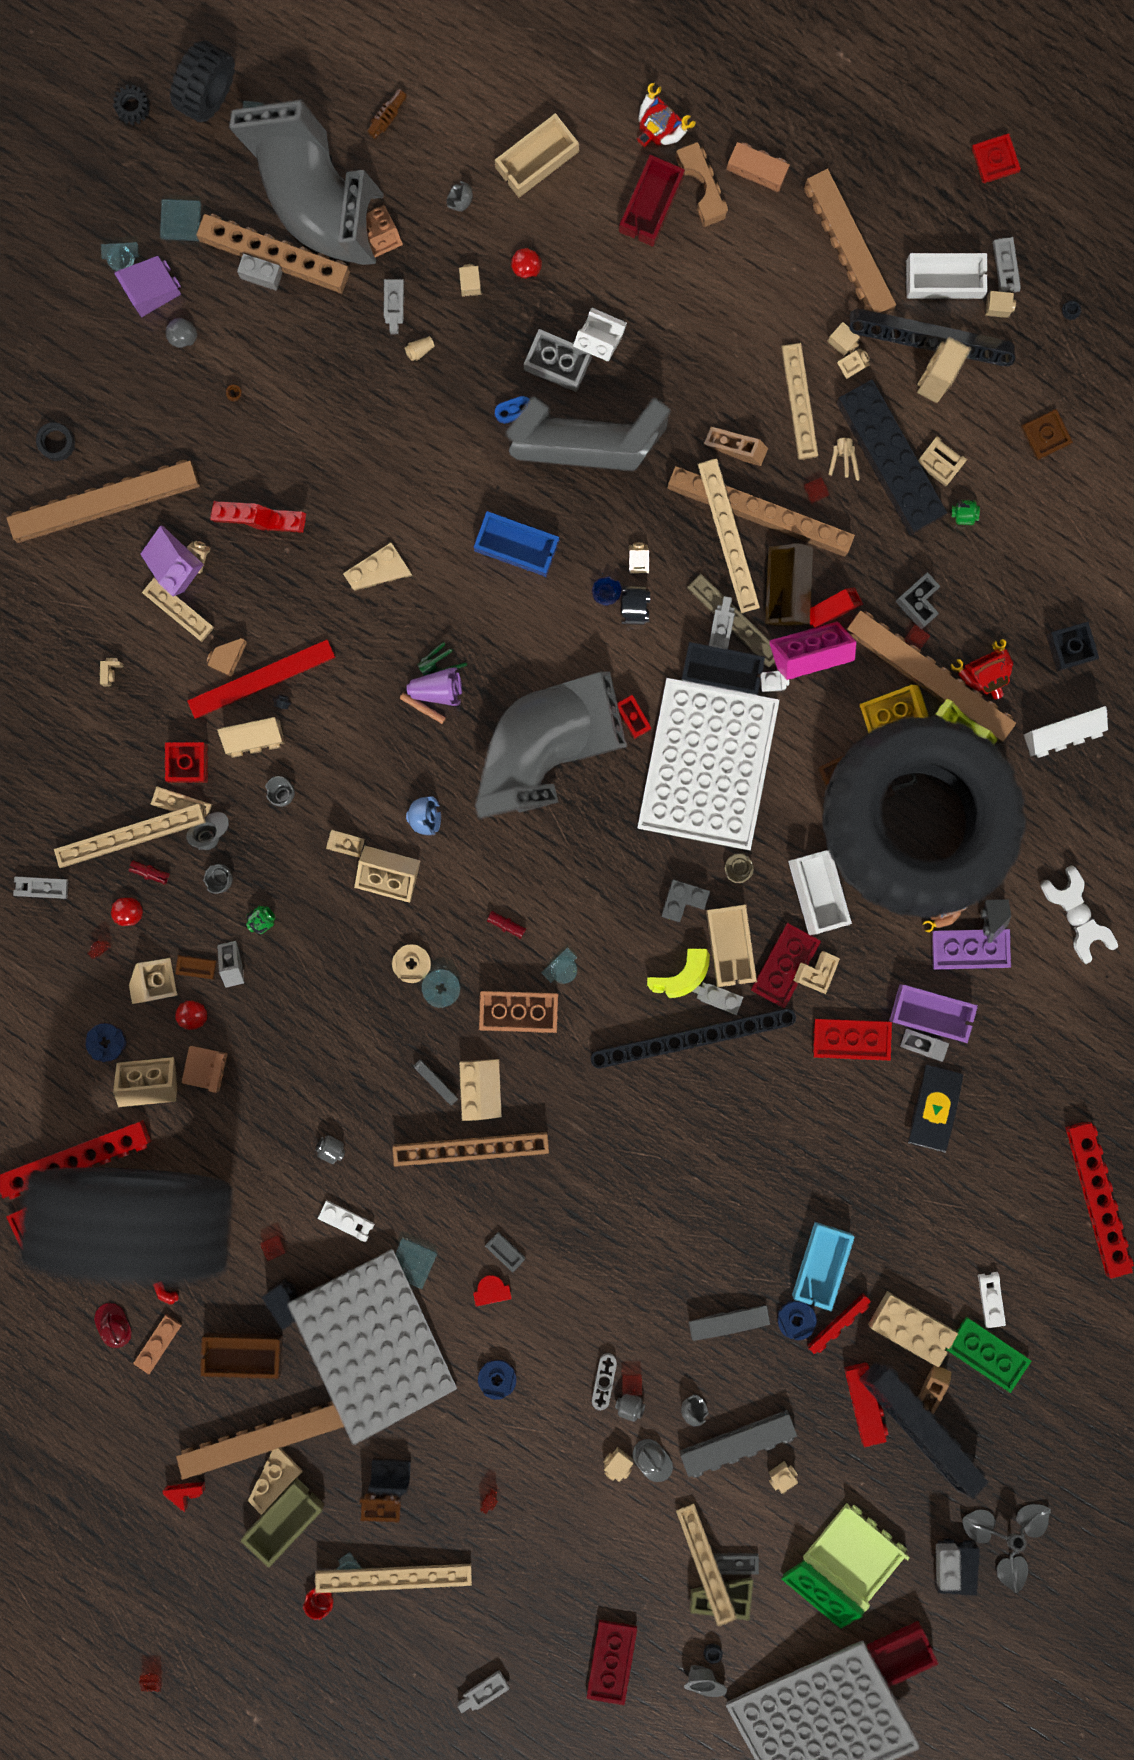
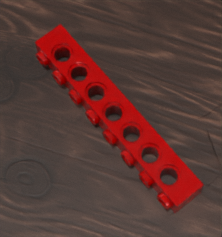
M142 1120L0 1174V1193L2 1198L9 1196L11 1200L21 1196L20 1192L25 1190L26 1176L34 1173L35 1170L52 1169L53 1163H57L60 1168H89L98 1162L100 1165L111 1162L110 1158L116 1155L118 1159L129 1155L128 1151L135 1149L137 1152L147 1148L146 1144L150 1143L151 1139L144 1121ZM126 1135L132 1138L131 1145L125 1144L124 1137ZM108 1142L114 1145L113 1152H109L106 1149ZM89 1149L96 1152L95 1159H91L88 1156ZM71 1156L77 1158V1166L71 1164ZM17 1177L23 1179V1186H19L16 1183Z
M1086 1121L1065 1127L1105 1275L1112 1279L1133 1273L1132 1267L1134 1263L1126 1249L1129 1247L1128 1241L1125 1236L1123 1237L1121 1231L1123 1223L1116 1213L1118 1205L1111 1194L1113 1187L1106 1176L1108 1168L1101 1158L1103 1150L1096 1140V1136H1098L1096 1126ZM1088 1138L1089 1145L1083 1148L1082 1141ZM1093 1157L1094 1164L1088 1167L1087 1160ZM1099 1176V1183L1093 1185V1177ZM1103 1194L1104 1201L1098 1204L1097 1197ZM1105 1213H1109L1110 1216L1107 1222L1102 1221V1216ZM1110 1232H1114V1239L1108 1241L1107 1235ZM1119 1250V1257L1117 1259H1113L1112 1254L1115 1251Z

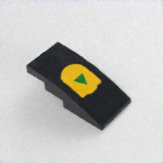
M930 1065L924 1067L922 1084L919 1087L917 1103L913 1111L908 1143L946 1152L964 1074Z

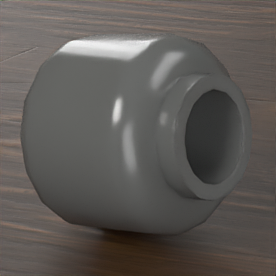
M329 1135L325 1138L322 1137L315 1148L317 1157L330 1164H334L337 1160L341 1161L345 1155L343 1142Z
M625 1393L622 1398L619 1397L617 1399L615 1408L618 1409L619 1417L635 1422L638 1418H642L645 1404H643L641 1397Z

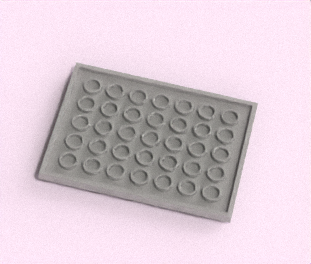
M392 1249L287 1303L353 1445L457 1389Z
M864 1641L726 1702V1707L755 1760H894L920 1748L916 1736Z

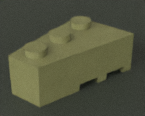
M746 1577L723 1582L736 1619L749 1620L753 1579ZM704 1587L691 1589L690 1612L714 1616Z

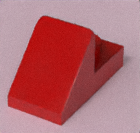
M205 1481L169 1485L163 1490V1495L185 1512L188 1507L187 1496L189 1498L200 1497L205 1491Z

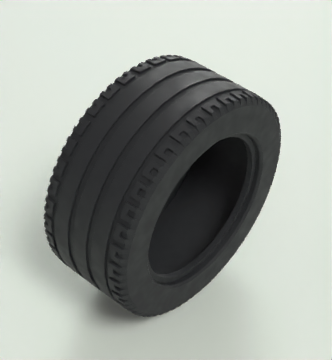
M94 1167L48 1169L26 1176L23 1195L24 1210L22 1211L21 1228L23 1230L20 1231L19 1263L30 1270L61 1278L128 1284L193 1282L210 1279L226 1271L229 1240L227 1238L230 1236L231 1221L229 1218L232 1213L233 1188L222 1180L170 1171Z

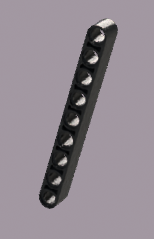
M854 309L850 313L849 329L856 335L935 352L942 342L946 343L950 338L970 349L965 357L967 359L1006 367L1011 366L1015 362V345L1007 340L864 309Z

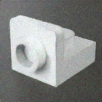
M779 671L762 672L760 675L761 692L784 691L786 686L789 685V679L786 680Z

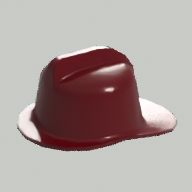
M113 1303L100 1306L95 1313L94 1320L101 1339L111 1348L125 1346L131 1339L132 1331L123 1310Z

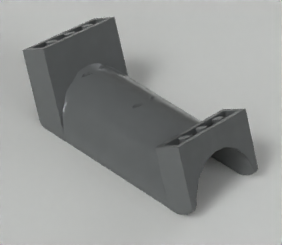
M532 397L507 431L508 438L513 441L509 448V453L515 459L522 461L634 471L666 430L670 409L654 398L636 424L628 425L549 417V408Z

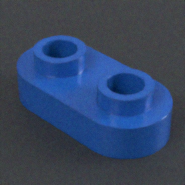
M520 396L500 403L495 408L496 419L500 423L515 421L522 412L519 406H526L530 400L527 397ZM503 411L508 412L506 417L501 415Z

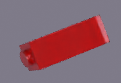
M855 587L844 589L810 608V625H813L814 628L820 627L863 605Z

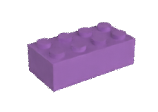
M899 984L889 1021L968 1043L972 1026L966 1025L965 1021H974L978 1006Z

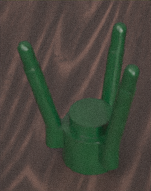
M442 642L431 653L422 658L421 662L417 665L425 676L448 668L459 669L467 666V663L435 671L437 668L435 663L453 651L449 649L432 659L431 657L445 646V643Z

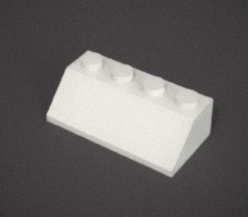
M1106 706L1024 734L1030 755L1037 754L1039 758L1048 755V750L1055 748L1057 752L1066 749V744L1073 742L1074 745L1085 742L1084 738L1091 736L1092 739L1103 736L1102 732L1108 730Z

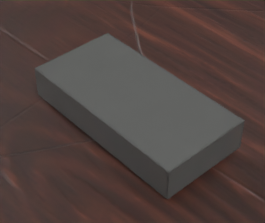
M499 1231L485 1245L512 1273L526 1259Z

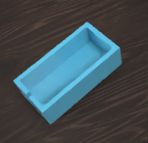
M814 1222L792 1293L795 1300L808 1304L813 1302L817 1307L832 1311L854 1240L852 1233Z

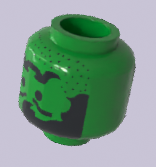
M961 499L958 500L957 506L952 507V517L955 518V522L958 525H974L975 521H979L980 505H977L976 501Z
M258 906L249 912L246 917L247 928L257 934H263L273 927L275 923V915L267 906Z

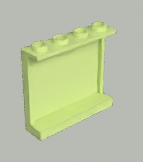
M846 1503L804 1554L803 1558L866 1612L870 1607L868 1603L901 1561L904 1558L908 1560L909 1556L906 1553L907 1549L900 1542L897 1544L891 1540L892 1536L884 1529L881 1532L876 1527L877 1523L870 1517L867 1519L861 1515L863 1512L857 1506L853 1505L851 1507Z

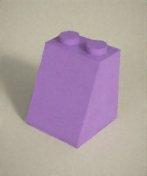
M158 256L115 272L117 279L141 317L180 295L178 290L181 287L175 276L170 277L168 272L171 269L165 260L161 261Z

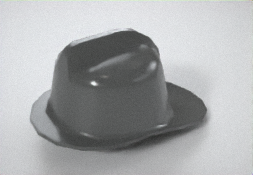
M220 812L211 813L205 817L206 823L191 827L186 835L188 843L199 850L214 848L218 844L219 838L227 831L229 826V820L225 814Z
M643 1439L634 1447L633 1459L649 1480L662 1482L669 1478L673 1470V1463L660 1444L652 1439Z
M697 1665L691 1666L688 1682L684 1685L685 1689L708 1697H719L727 1693V1688L716 1682L711 1669Z

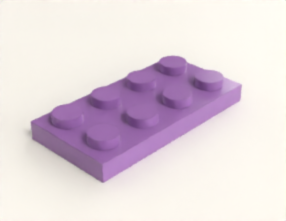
M1004 929L992 943L987 942V936L983 935V930L932 931L933 969L1011 968L1010 929Z

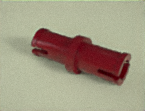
M135 860L130 864L132 868H129V872L144 876L146 880L152 879L163 885L168 881L166 878H169V873L157 870L152 865L147 866Z
M494 911L490 913L487 922L501 928V931H507L520 939L526 931V928L512 922L511 918L508 917L506 919Z

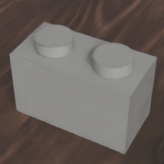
M243 254L237 271L241 279L277 290L283 273L280 265Z
M936 1544V1575L940 1590H960V1550L956 1544Z

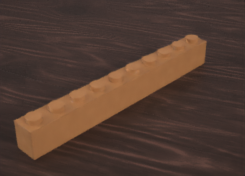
M181 460L175 466H162L158 468V471L152 473L146 471L139 474L140 476L136 478H123L120 483H107L103 485V488L97 490L96 488H91L81 495H68L65 500H52L48 502V505L42 507L41 505H36L26 512H13L12 516L6 517L13 540L18 543L200 487L194 465L191 461Z
M675 466L667 489L710 505L702 477ZM725 485L734 515L845 557L848 554L855 536L854 534Z
M860 611L846 629L855 640L942 703L946 699L953 701L968 718L990 730L998 739V743L1005 740L1016 725V722L1013 721L1014 718L1010 714L1000 712L996 704L982 699L981 693L976 690L971 691L966 687L967 685L963 680L953 678L951 676L952 673L946 668H939L935 665L936 661L929 656L924 657L916 646L906 644L902 636L897 633L895 635L888 631L889 627L887 625L874 621V617L867 611H864V613Z
M332 1401L328 1403L329 1407L322 1409L320 1405L311 1408V1413L303 1415V1411L292 1414V1419L285 1421L283 1417L274 1420V1425L267 1427L265 1423L256 1426V1431L248 1433V1430H243L236 1433L237 1437L230 1439L228 1435L219 1438V1443L212 1445L210 1441L201 1444L200 1449L193 1451L192 1447L182 1450V1455L176 1456L182 1480L344 1427L343 1422Z

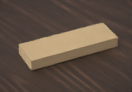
M156 787L151 805L172 812L201 804L204 817L209 815L212 804L160 787Z

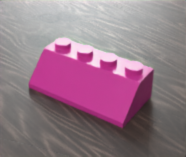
M839 622L773 639L769 643L777 669L786 680L855 660L856 641Z

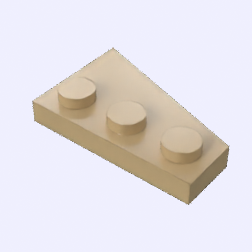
M389 543L343 573L354 591L379 583L394 581L402 577L412 576L392 543Z
M281 1448L272 1450L248 1501L262 1515L303 1471Z

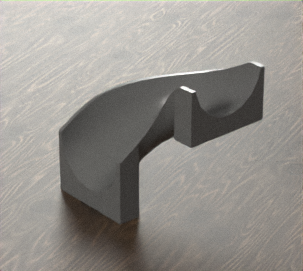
M297 101L233 110L230 129L257 158L267 196L286 229L301 243L324 255L362 265L376 264V258L368 241L366 214L371 198H383L384 194L364 170L346 172V180L338 174L330 161L327 132L304 103Z
M610 672L595 673L529 693L509 707L497 726L489 749L476 802L478 818L518 810V813L558 803L555 785H540L544 775L550 769L560 763L582 760L627 747Z

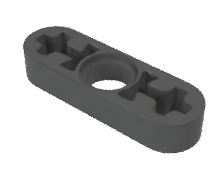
M419 1059L413 1065L451 1106L459 1099L423 1060Z

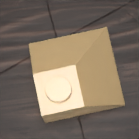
M170 958L136 964L129 983L132 1004L177 996Z

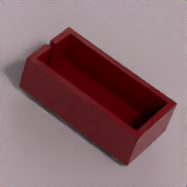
M649 155L619 224V232L634 239L638 236V241L654 247L684 179L685 169Z
M919 1621L866 1645L888 1687L938 1665V1661Z

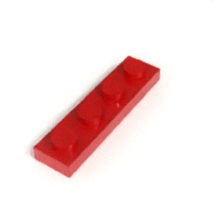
M864 1293L856 1298L807 1344L813 1354L822 1352L827 1347L826 1343L831 1338L833 1340L841 1334L840 1330L845 1325L847 1327L855 1321L854 1317L859 1312L863 1313L869 1308L868 1304L871 1301Z

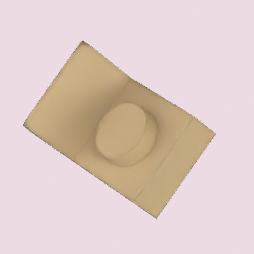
M331 830L326 849L360 858L365 839Z

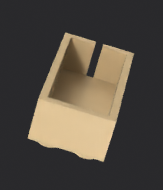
M555 113L496 158L495 168L505 181L508 180V185L519 198L579 152V143Z
M950 338L946 343L942 342L917 384L920 386L917 393L938 403L954 380L970 349Z
M746 905L706 910L717 987L736 985L734 980H737L738 984L757 982Z
M888 1291L868 1323L874 1331L937 1367L940 1366L947 1354L945 1348L950 1349L958 1335L954 1329Z

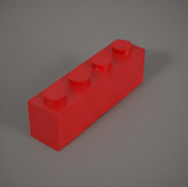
M866 1362L844 1367L859 1435L864 1447L887 1442L885 1436L888 1435L887 1426L882 1424L881 1417L884 1416L882 1406L878 1405L875 1397L859 1380L870 1368Z

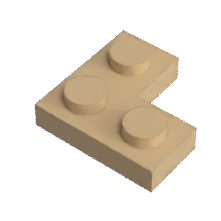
M821 951L815 968L800 963L793 981L826 994L840 958Z

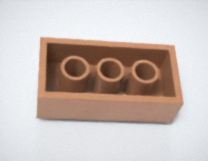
M481 991L479 1030L557 1033L558 993Z

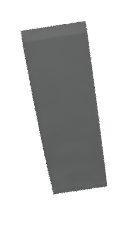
M766 1305L739 1309L728 1313L721 1312L688 1321L693 1341L770 1325Z

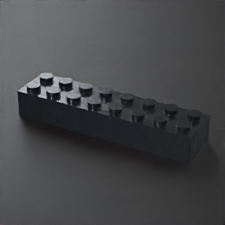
M873 379L839 397L836 405L909 535L911 536L943 518L947 514L946 509Z
M874 1363L859 1378L860 1382L958 1492L974 1499L989 1483L984 1477L986 1475L980 1467L974 1466L972 1457L959 1449L961 1445L954 1438L951 1439L947 1435L949 1432L943 1425H938L935 1421V1415L923 1408L924 1403L917 1396H913L910 1393L911 1388L905 1382L901 1383L897 1378L899 1376L893 1368H887L884 1364L881 1366Z

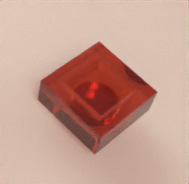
M822 478L804 485L811 504L829 496Z
M914 625L904 638V642L909 646L914 645L920 650L930 635L917 625Z
M98 940L90 946L91 951L88 952V955L92 959H97L111 945L106 940L101 942Z
M279 1235L260 1243L267 1261L286 1253Z
M622 1374L623 1395H642V1374Z
M490 1489L480 1505L481 1512L487 1514L489 1509L492 1511L498 1502L496 1500L497 1492Z
M153 1673L140 1675L139 1685L141 1691L161 1692L162 1683L160 1675Z

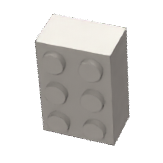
M539 329L524 362V370L577 392L591 361L592 354L574 347V344Z

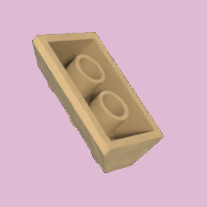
M275 717L218 729L225 753L231 755L232 758L243 756L242 752L250 751V754L262 751L261 748L269 747V750L280 748V744L285 743L281 723Z
M364 846L359 859L355 888L410 903L419 871L420 860Z
M174 1057L117 1063L113 1092L118 1107L176 1101L177 1079Z
M499 1059L460 1061L462 1121L502 1117Z

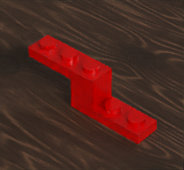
M213 501L210 520L214 522L246 524L258 530L303 533L306 513L271 510L259 504Z

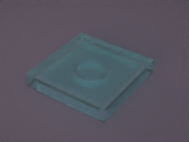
M162 199L160 238L165 240L199 241L196 235L200 227L201 202Z
M402 1238L395 1255L408 1283L423 1289L437 1252Z

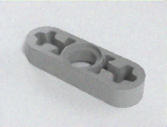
M605 1353L599 1359L592 1395V1405L597 1410L606 1409L610 1401L617 1366L616 1358L611 1353ZM607 1358H610L613 1363L608 1368V1372H612V1374L600 1372V1370L605 1371V1363L603 1361H606ZM603 1376L608 1377L610 1380L609 1385L606 1387L599 1384V1379ZM597 1389L608 1391V1393L604 1392L603 1400L606 1402H602L601 1405H598V1401L595 1400L600 1397V1391H597Z

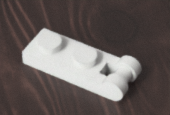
M328 1200L325 1202L318 1217L319 1220L364 1242L367 1241L368 1233L375 1225L373 1222ZM358 1223L363 1226L361 1231L356 1229Z
M992 1272L991 1275L978 1274L985 1327L1006 1326L999 1273ZM992 1282L993 1287L987 1288V1283Z

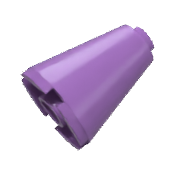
M448 668L410 681V684H407V693L411 695L412 699L457 706L461 702V699L457 700L458 694H462L460 674L455 673L457 668Z

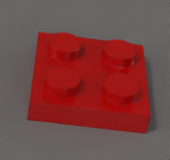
M1009 134L972 146L973 155L983 184L1020 172L1021 168Z

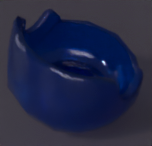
M608 576L598 579L593 584L591 592L597 603L604 606L613 605L619 600L622 587L619 580L615 581Z

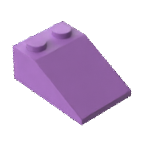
M163 526L158 528L141 552V556L158 583L172 596L183 593L204 565Z

